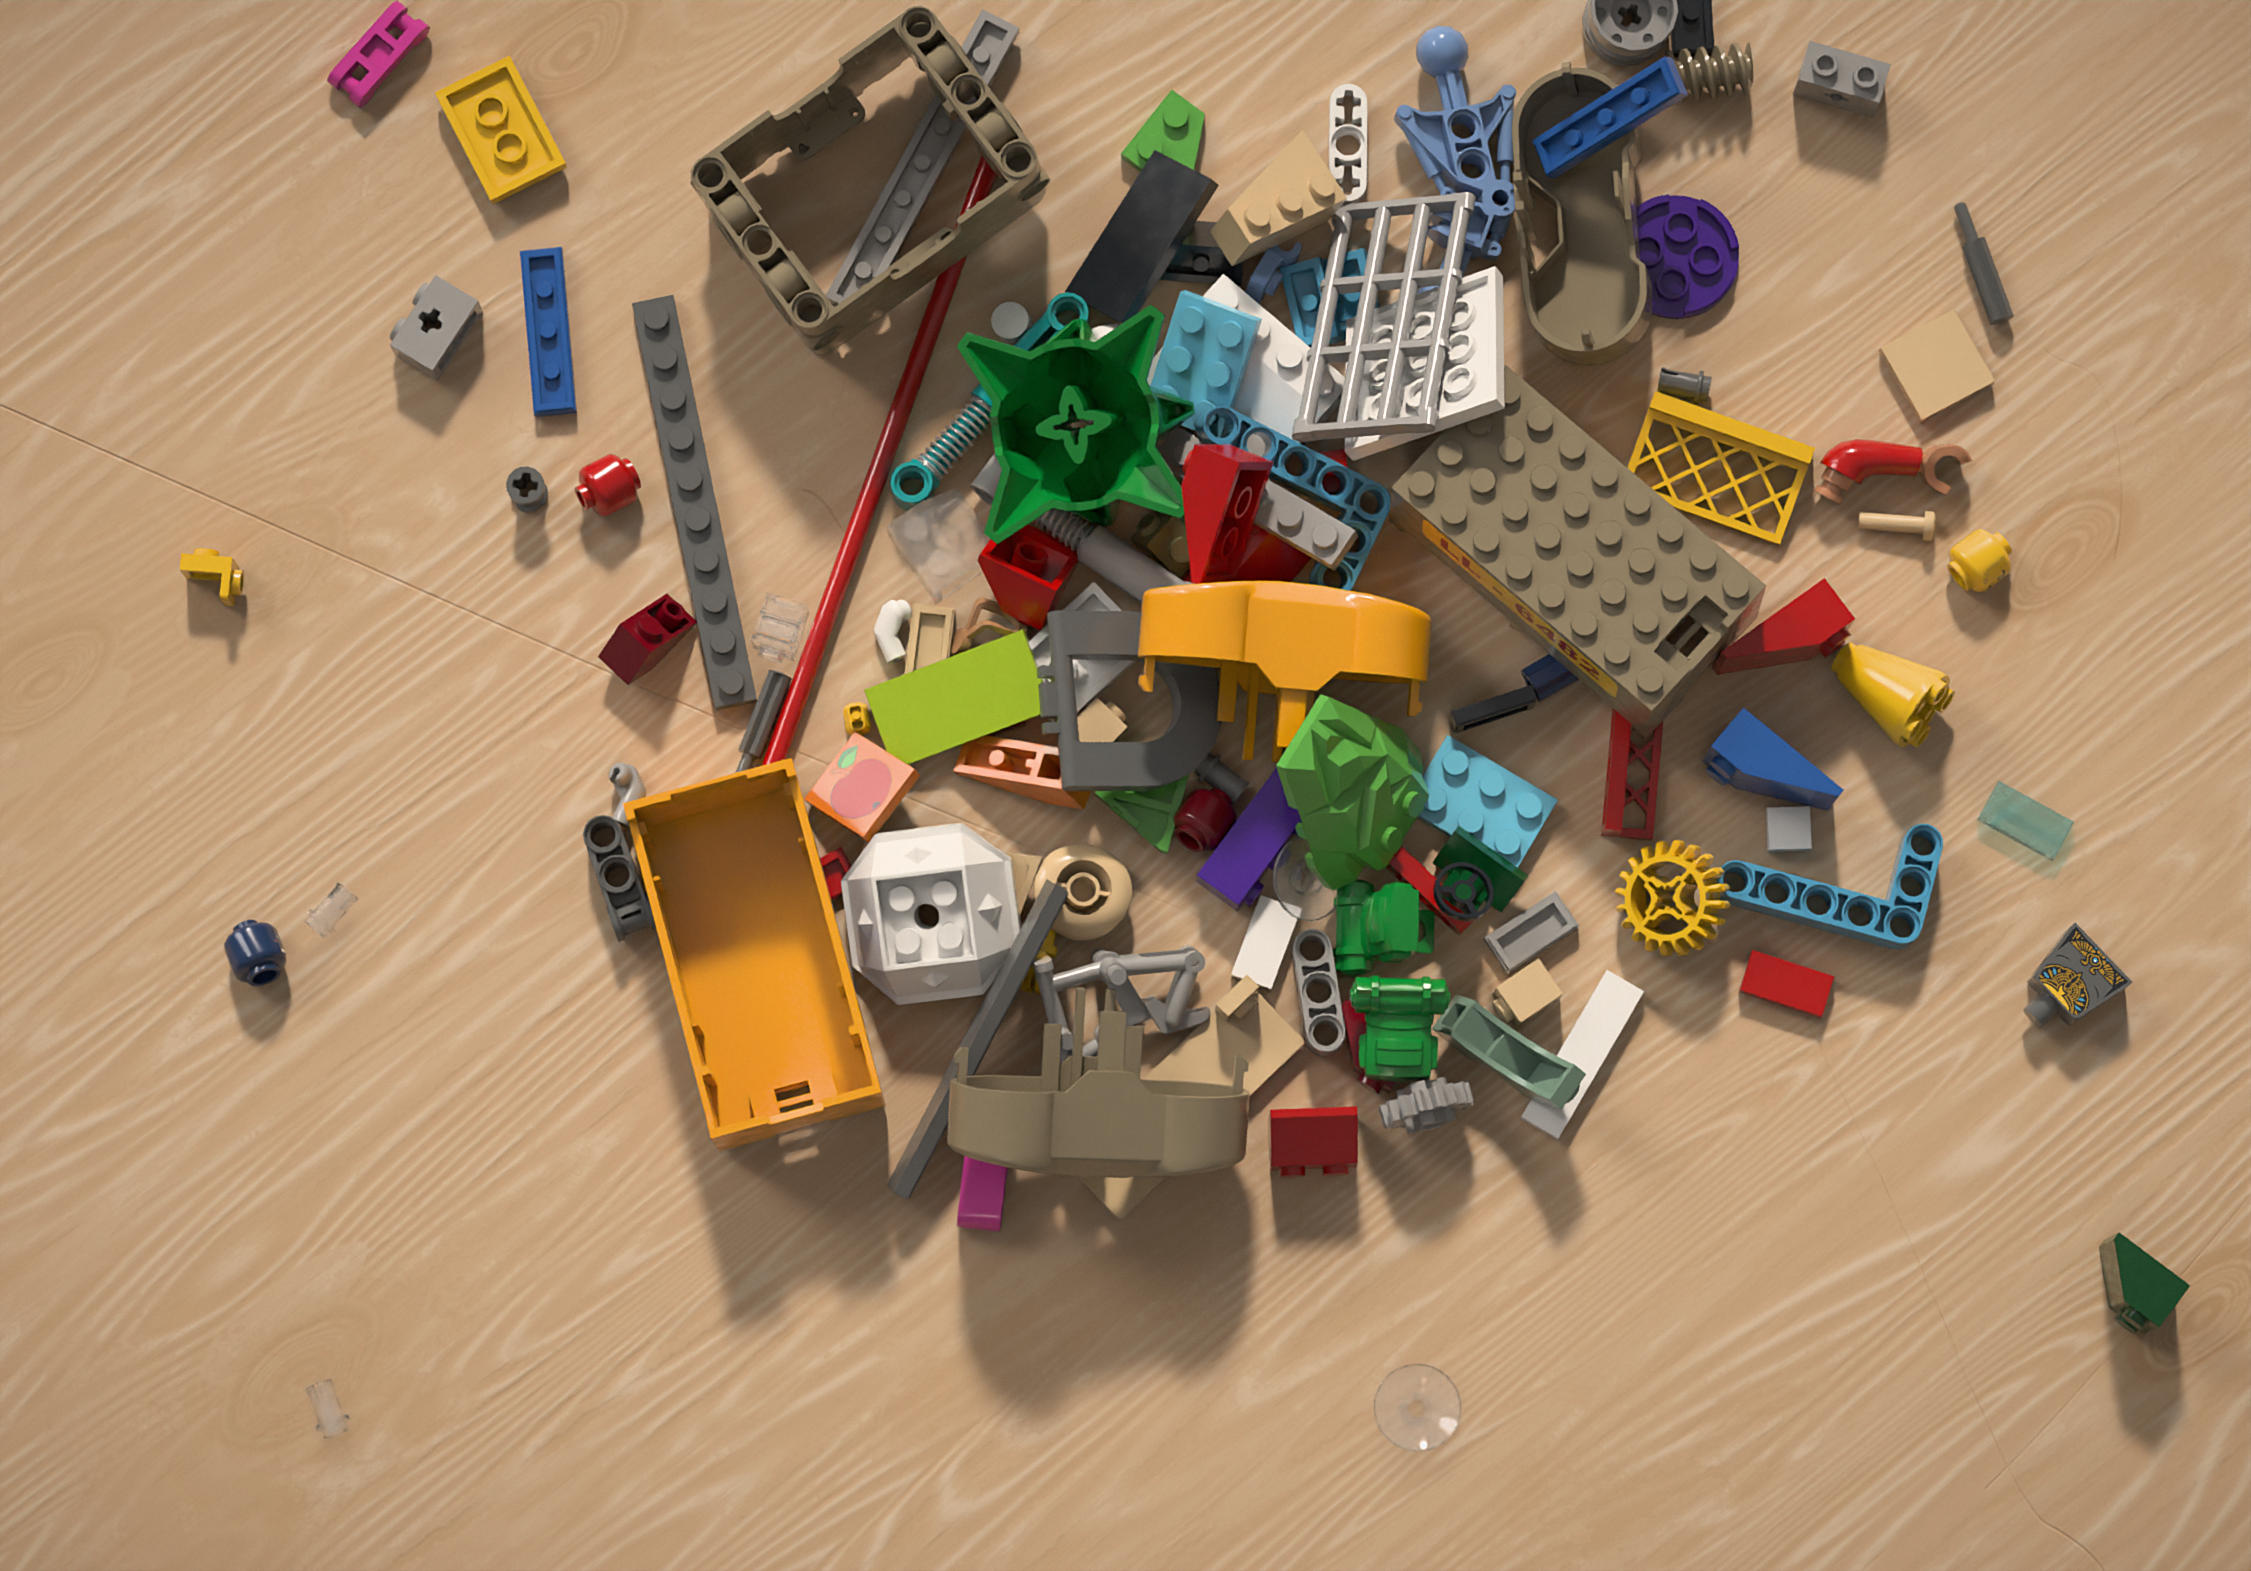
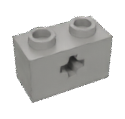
M1810 41L1802 60L1793 95L1873 117L1880 103L1891 64Z
M435 275L430 284L424 283L418 289L413 299L415 307L408 318H401L394 326L390 334V339L392 340L390 347L395 356L438 381L483 311L478 300ZM439 321L441 325L439 330L431 328L427 331L425 327L427 322L435 324Z

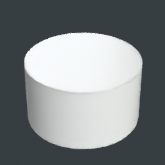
M1005 302L994 310L991 324L993 330L1002 341L1014 344L1032 327V320L1022 305L1016 302Z

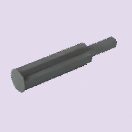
M1960 202L1955 205L1954 210L1966 239L1962 249L1990 325L2002 324L2012 319L2014 314L1985 237L1978 238L1967 205L1964 202Z
M768 670L766 680L738 749L743 754L735 773L751 769L754 759H761L792 680L788 675L779 671Z

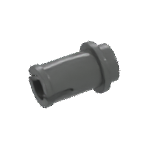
M1662 367L1657 392L1694 399V404H1698L1699 401L1707 402L1712 377L1704 376V371H1700L1698 375Z
M1209 753L1204 761L1193 771L1199 776L1197 781L1201 783L1204 780L1213 788L1223 791L1230 797L1232 804H1234L1249 782L1242 779L1219 760L1221 758L1219 754L1215 757Z

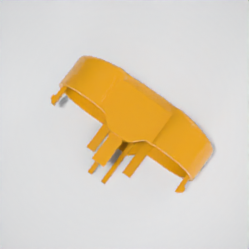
M1232 581L1152 588L1145 591L1142 596L1138 658L1145 659L1144 674L1139 676V685L1145 692H1153L1155 661L1221 668L1216 721L1234 722L1237 684L1244 692H1248L1242 760H1253L1258 693L1276 695L1271 762L1278 763L1282 757L1283 747H1288L1313 707L1315 691H1318L1330 679L1409 684L1407 716L1414 717L1422 711V702H1418L1420 684L1428 682L1432 620L1424 611L1401 602L1372 594L1313 584L1283 581Z

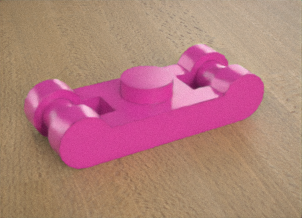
M399 1L393 2L334 67L327 78V82L337 90L342 88L350 94L349 100L359 108L369 102L380 84L413 47L420 44L429 33L430 27L421 19L414 20L407 14L408 9ZM396 26L404 32L398 40L389 34L391 29ZM358 66L367 72L361 81L352 75Z

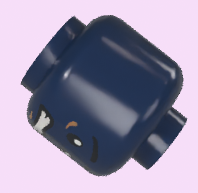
M256 920L240 922L233 928V932L224 943L225 954L233 975L239 981L246 982L251 986H263L273 982L280 976L281 970L287 962L286 953L276 928L268 923H258Z

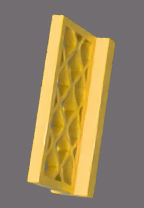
M1655 391L1627 468L1635 473L1637 466L1653 459L1663 482L1650 488L1656 492V490L1666 486L1670 496L1659 492L1656 493L1674 508L1780 545L1815 447ZM1653 420L1671 426L1678 442L1655 452L1648 437ZM1678 429L1692 433V435L1682 439ZM1701 436L1711 440L1718 456L1695 466L1685 443ZM1646 443L1650 455L1640 459ZM1718 443L1733 449L1722 453ZM1680 446L1690 469L1668 479L1658 456ZM1738 451H1743L1751 455L1757 470L1735 480L1725 458ZM1758 457L1773 463L1762 467ZM1720 460L1730 483L1708 493L1698 470ZM1779 465L1796 470L1797 473L1791 488L1775 495L1765 472ZM1693 473L1703 496L1687 503L1677 498L1670 483ZM1760 475L1770 497L1748 507L1738 484ZM1733 487L1743 510L1729 517L1718 514L1711 497ZM1789 494L1784 509H1782L1778 499ZM1706 500L1710 510L1695 505ZM1773 501L1780 516L1775 533L1758 528L1751 511ZM1746 514L1750 525L1735 519Z

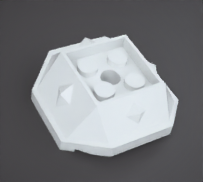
M963 823L877 833L841 880L852 966L897 1005L983 995L993 983L1021 929L1012 858L994 847ZM922 904H931L936 907L939 912V922L937 925L928 926L922 923L918 915L919 907Z

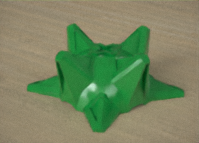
M1152 305L1147 306L1098 340L1084 319H1076L1067 324L1048 342L1031 351L969 332L964 335L956 346L992 401L990 413L991 432L995 456L1002 471L984 534L995 543H1001L1052 508L1070 511L1103 527L1114 524L1120 500L1178 518L1184 516L1182 488L1156 446L1159 440L1192 417L1195 411L1193 402L1149 386L1147 382L1165 317L1157 308ZM1079 420L1094 421L1093 425H1088L1086 428L1071 427L1072 423L1079 422Z

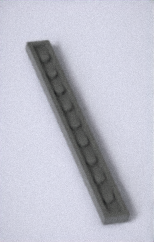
M673 295L632 303L714 706L716 711L756 703V691L675 299Z

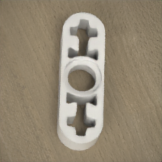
M1344 84L1337 87L1331 94L1329 103L1328 169L1337 183L1342 184L1344 166H1352V184L1359 185V187L1353 188L1351 195H1346L1347 200L1344 203H1359L1365 195L1367 186V97L1360 87L1353 84ZM1345 96L1352 97L1354 104H1360V106L1353 108L1352 125H1344V107L1337 106V104L1343 103ZM1335 123H1338V124H1340L1341 126L1336 127V126H1335ZM1344 135H1351L1359 141L1360 149L1354 155L1346 156L1337 150L1336 141Z

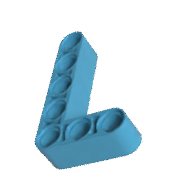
M1218 406L1204 412L1196 424V432L1201 441L1207 444H1230L1248 451V438L1252 434L1258 435L1265 443V451L1261 457L1274 462L1269 475L1270 478L1339 512L1337 520L1356 530L1359 538L1357 550L1354 553L1347 552L1336 568L1341 576V583L1338 589L1350 591L1390 511L1391 495L1388 490L1381 484L1232 408ZM1214 415L1221 416L1227 423L1228 430L1224 438L1215 437L1209 430V421ZM1290 453L1297 455L1302 461L1303 468L1299 476H1292L1285 469V458ZM1328 472L1336 475L1340 481V489L1335 496L1325 492L1322 486L1323 477ZM1365 491L1372 493L1377 499V509L1372 515L1365 513L1360 507V497ZM1316 560L1309 577L1310 584L1325 586L1323 574L1329 567Z
M1930 824L1915 825L1904 835L1899 844L1885 900L1740 860H1732L1721 866L1724 873L1717 879V883L1724 884L1723 876L1730 872L1737 873L1744 880V890L1740 892H1731L1729 890L1721 892L1720 900H1726L1732 906L1890 949L1900 950L1913 943L1922 930L1943 849V838L1937 828ZM1922 836L1930 842L1931 853L1926 856L1916 854L1911 847L1912 837ZM1912 877L1916 879L1921 887L1920 895L1915 897L1906 895L1900 886L1901 878ZM1769 884L1781 886L1786 893L1785 902L1780 904L1770 902L1765 895V886ZM1811 895L1822 897L1827 903L1826 914L1816 915L1811 913L1806 905L1807 897ZM1858 906L1865 909L1869 916L1868 925H1854L1848 917L1849 908ZM1902 918L1906 920L1910 926V935L1905 938L1894 935L1890 929L1891 919Z

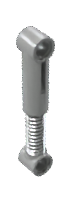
M995 453L970 485L971 489L991 506L1002 471ZM1052 508L1034 520L1035 526L1040 525L1041 530L1046 529V533H1052L1053 538L1058 537L1059 542L1065 541L1066 547L1071 545L1072 551L1077 550V560L1140 603H1142L1144 592L1149 589L1193 584L1182 581L1102 525L1095 529L1094 525L1088 527V521L1082 523V517L1075 518L1076 514L1074 513L1069 514V511Z

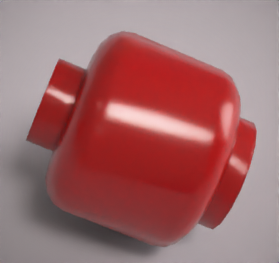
M608 454L584 466L579 471L580 485L575 487V493L585 510L592 508L598 515L606 517L634 503L637 499V489L641 488V482L637 471L627 458L621 459L614 454Z

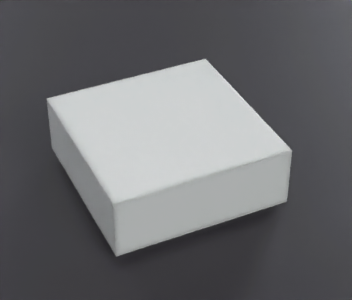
M1810 806L1766 808L1767 852L1810 851L1812 849Z

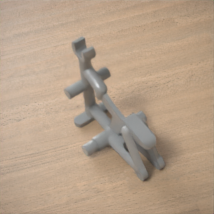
M1190 945L1183 946L1179 950L1118 955L1112 951L1096 949L1091 955V964L1055 975L1052 972L1054 968L1052 959L1043 950L1038 952L1032 964L1048 1023L1062 1024L1060 1063L1068 1056H1072L1073 1035L1068 1030L1058 991L1100 979L1106 982L1109 989L1116 990L1115 999L1121 1007V1011L1127 1012L1126 1026H1133L1152 1018L1157 1028L1165 1034L1203 1023L1210 1015V1010L1207 1006L1186 1009L1198 972L1203 970L1205 966L1203 955ZM1175 971L1165 1004L1153 995L1141 999L1128 978L1131 975ZM1099 1025L1094 1030L1095 1039L1083 1046L1082 1056L1097 1057Z

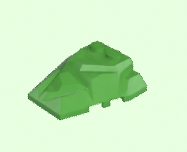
M1321 694L1276 765L1288 806L1298 809L1302 823H1298L1295 826L1298 837L1308 840L1311 852L1304 856L1307 866L1325 888L1333 891L1356 881L1364 867L1376 871L1387 867L1395 852L1400 849L1403 839L1415 819L1422 813L1425 803L1429 798L1428 788L1422 777L1424 769L1420 751L1402 728Z

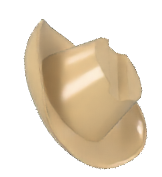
M1071 844L1058 848L1042 861L1035 876V901L1047 879L1068 891L1069 895L1051 927L1054 932L1068 939L1079 941L1092 940L1107 934L1121 922L1131 903L1132 882L1127 869L1113 854L1098 846Z

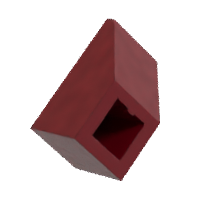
M665 594L620 623L598 655V658L627 685H630L651 671L689 633L697 621L685 611L681 604L668 594Z

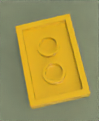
M510 55L435 92L492 205L567 168Z

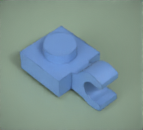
M1297 242L1294 248L1287 252L1281 250L1278 245L1270 249L1267 248L1249 280L1245 293L1259 305L1266 294L1273 297L1284 275L1278 272L1279 268L1296 263L1302 244Z

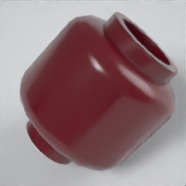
M1204 788L1193 790L1173 816L1176 829L1175 836L1178 841L1194 852L1215 850L1236 822V814L1231 807L1232 800L1230 797L1216 788L1211 790Z

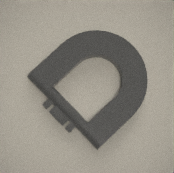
M1058 610L1047 613L1051 666L1041 665L1037 667V678L1051 680V682L1038 684L1041 718L1054 719L1055 722H1044L1041 725L1042 735H1057L1063 791H1148L1159 789L1180 780L1204 761L1216 742L1222 722L1216 721L1219 681L1214 667L1155 661L1154 670L1166 682L1173 701L1172 720L1161 738L1150 742L1079 741L1072 660H1131L1144 664L1145 659L1138 658L1141 612Z

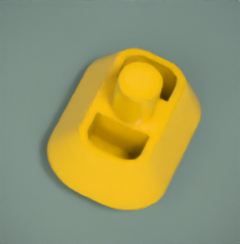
M861 702L846 705L843 709L846 732L851 736L854 732L860 735L867 734L871 729L867 705Z

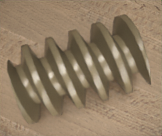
M1750 42L1746 45L1744 55L1737 43L1730 45L1727 56L1721 45L1714 46L1711 58L1704 47H1699L1696 50L1694 60L1687 48L1680 50L1678 61L1675 60L1670 50L1665 51L1666 57L1673 58L1685 89L1691 91L1695 101L1700 100L1702 88H1707L1711 99H1716L1719 86L1724 87L1728 97H1733L1735 86L1740 84L1745 96L1750 94L1753 83V59Z

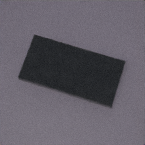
M1154 150L1065 292L1077 294L1083 298L1087 306L1120 324L1136 315L1219 185L1211 178Z

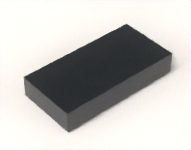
M1533 685L1452 710L1449 721L1453 733L1463 732L1533 709L1537 700Z

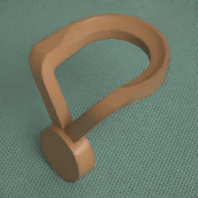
M981 597L975 601L965 629L960 628L954 635L950 651L952 654L957 655L969 650L972 639L985 629H991L1003 636H1007L1020 630H1025V633H1027L1028 626L1002 612L998 602ZM984 609L1005 617L1017 630L1007 629L989 620L980 621L977 624L976 622L980 611Z

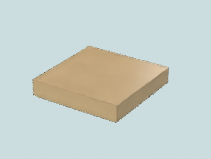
M1954 309L1879 349L1882 358L1919 423L1995 383L1992 374Z

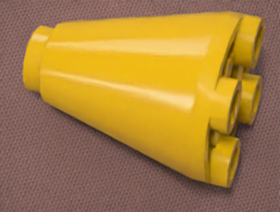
M1851 642L1847 643L1840 650L1831 667V670L1838 674L1839 682L1886 735L1900 747L1911 744L1918 748L1925 741L1931 730L1928 723L1937 711L1942 713L1946 710L1955 695V691L1949 688L1950 678L1944 672L1861 644L1856 646Z

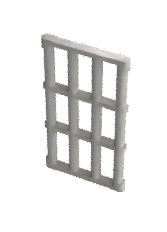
M1463 192L1450 195L1363 203H1343L1333 215L1332 225L1334 230L1325 278L1320 282L1319 291L1322 294L1312 347L1307 351L1306 360L1309 363L1299 416L1294 420L1293 440L1307 442L1376 435L1429 433L1436 430L1439 414L1436 406L1445 354L1449 353L1451 345L1448 337L1457 285L1462 281L1463 272L1460 268L1469 216H1472L1476 200L1474 194ZM1453 211L1443 269L1421 271L1431 213ZM1414 214L1404 271L1401 273L1381 274L1391 217ZM1374 218L1364 276L1342 277L1352 220ZM1440 286L1431 339L1408 341L1418 287ZM1400 289L1391 342L1368 344L1378 291ZM1361 292L1351 345L1329 347L1338 295ZM1428 355L1417 416L1395 418L1405 357ZM1388 359L1377 419L1354 421L1365 360ZM1348 362L1337 422L1315 424L1325 365L1327 363Z

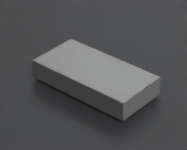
M1555 891L1486 936L1484 941L1506 974L1509 975L1577 930L1580 926Z

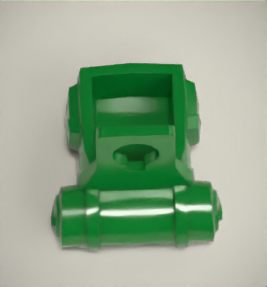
M1357 879L1337 889V897L1334 898V906L1337 907L1336 948L1333 949L1337 972L1350 978H1355L1372 971L1374 961L1381 960V962L1398 963L1409 959L1412 953L1429 954L1434 951L1435 914L1430 910L1419 909V890L1413 889L1410 884L1393 882L1385 884L1380 891L1375 892L1373 884ZM1419 922L1424 929V935L1420 942H1418Z
M1378 975L1355 978L1352 989H1350V1001L1355 1012L1365 1014L1366 1033L1360 1035L1358 1046L1359 1066L1364 1069L1366 1079L1393 1082L1426 1081L1430 1079L1431 1071L1436 1070L1438 1060V1037L1432 1035L1431 1026L1433 1025L1434 1015H1443L1446 1009H1448L1451 999V992L1445 979H1430V977L1423 976L1422 979L1379 978Z

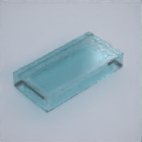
M2000 781L1996 783L1977 818L1981 823L2051 861L2055 859L2074 824V821Z

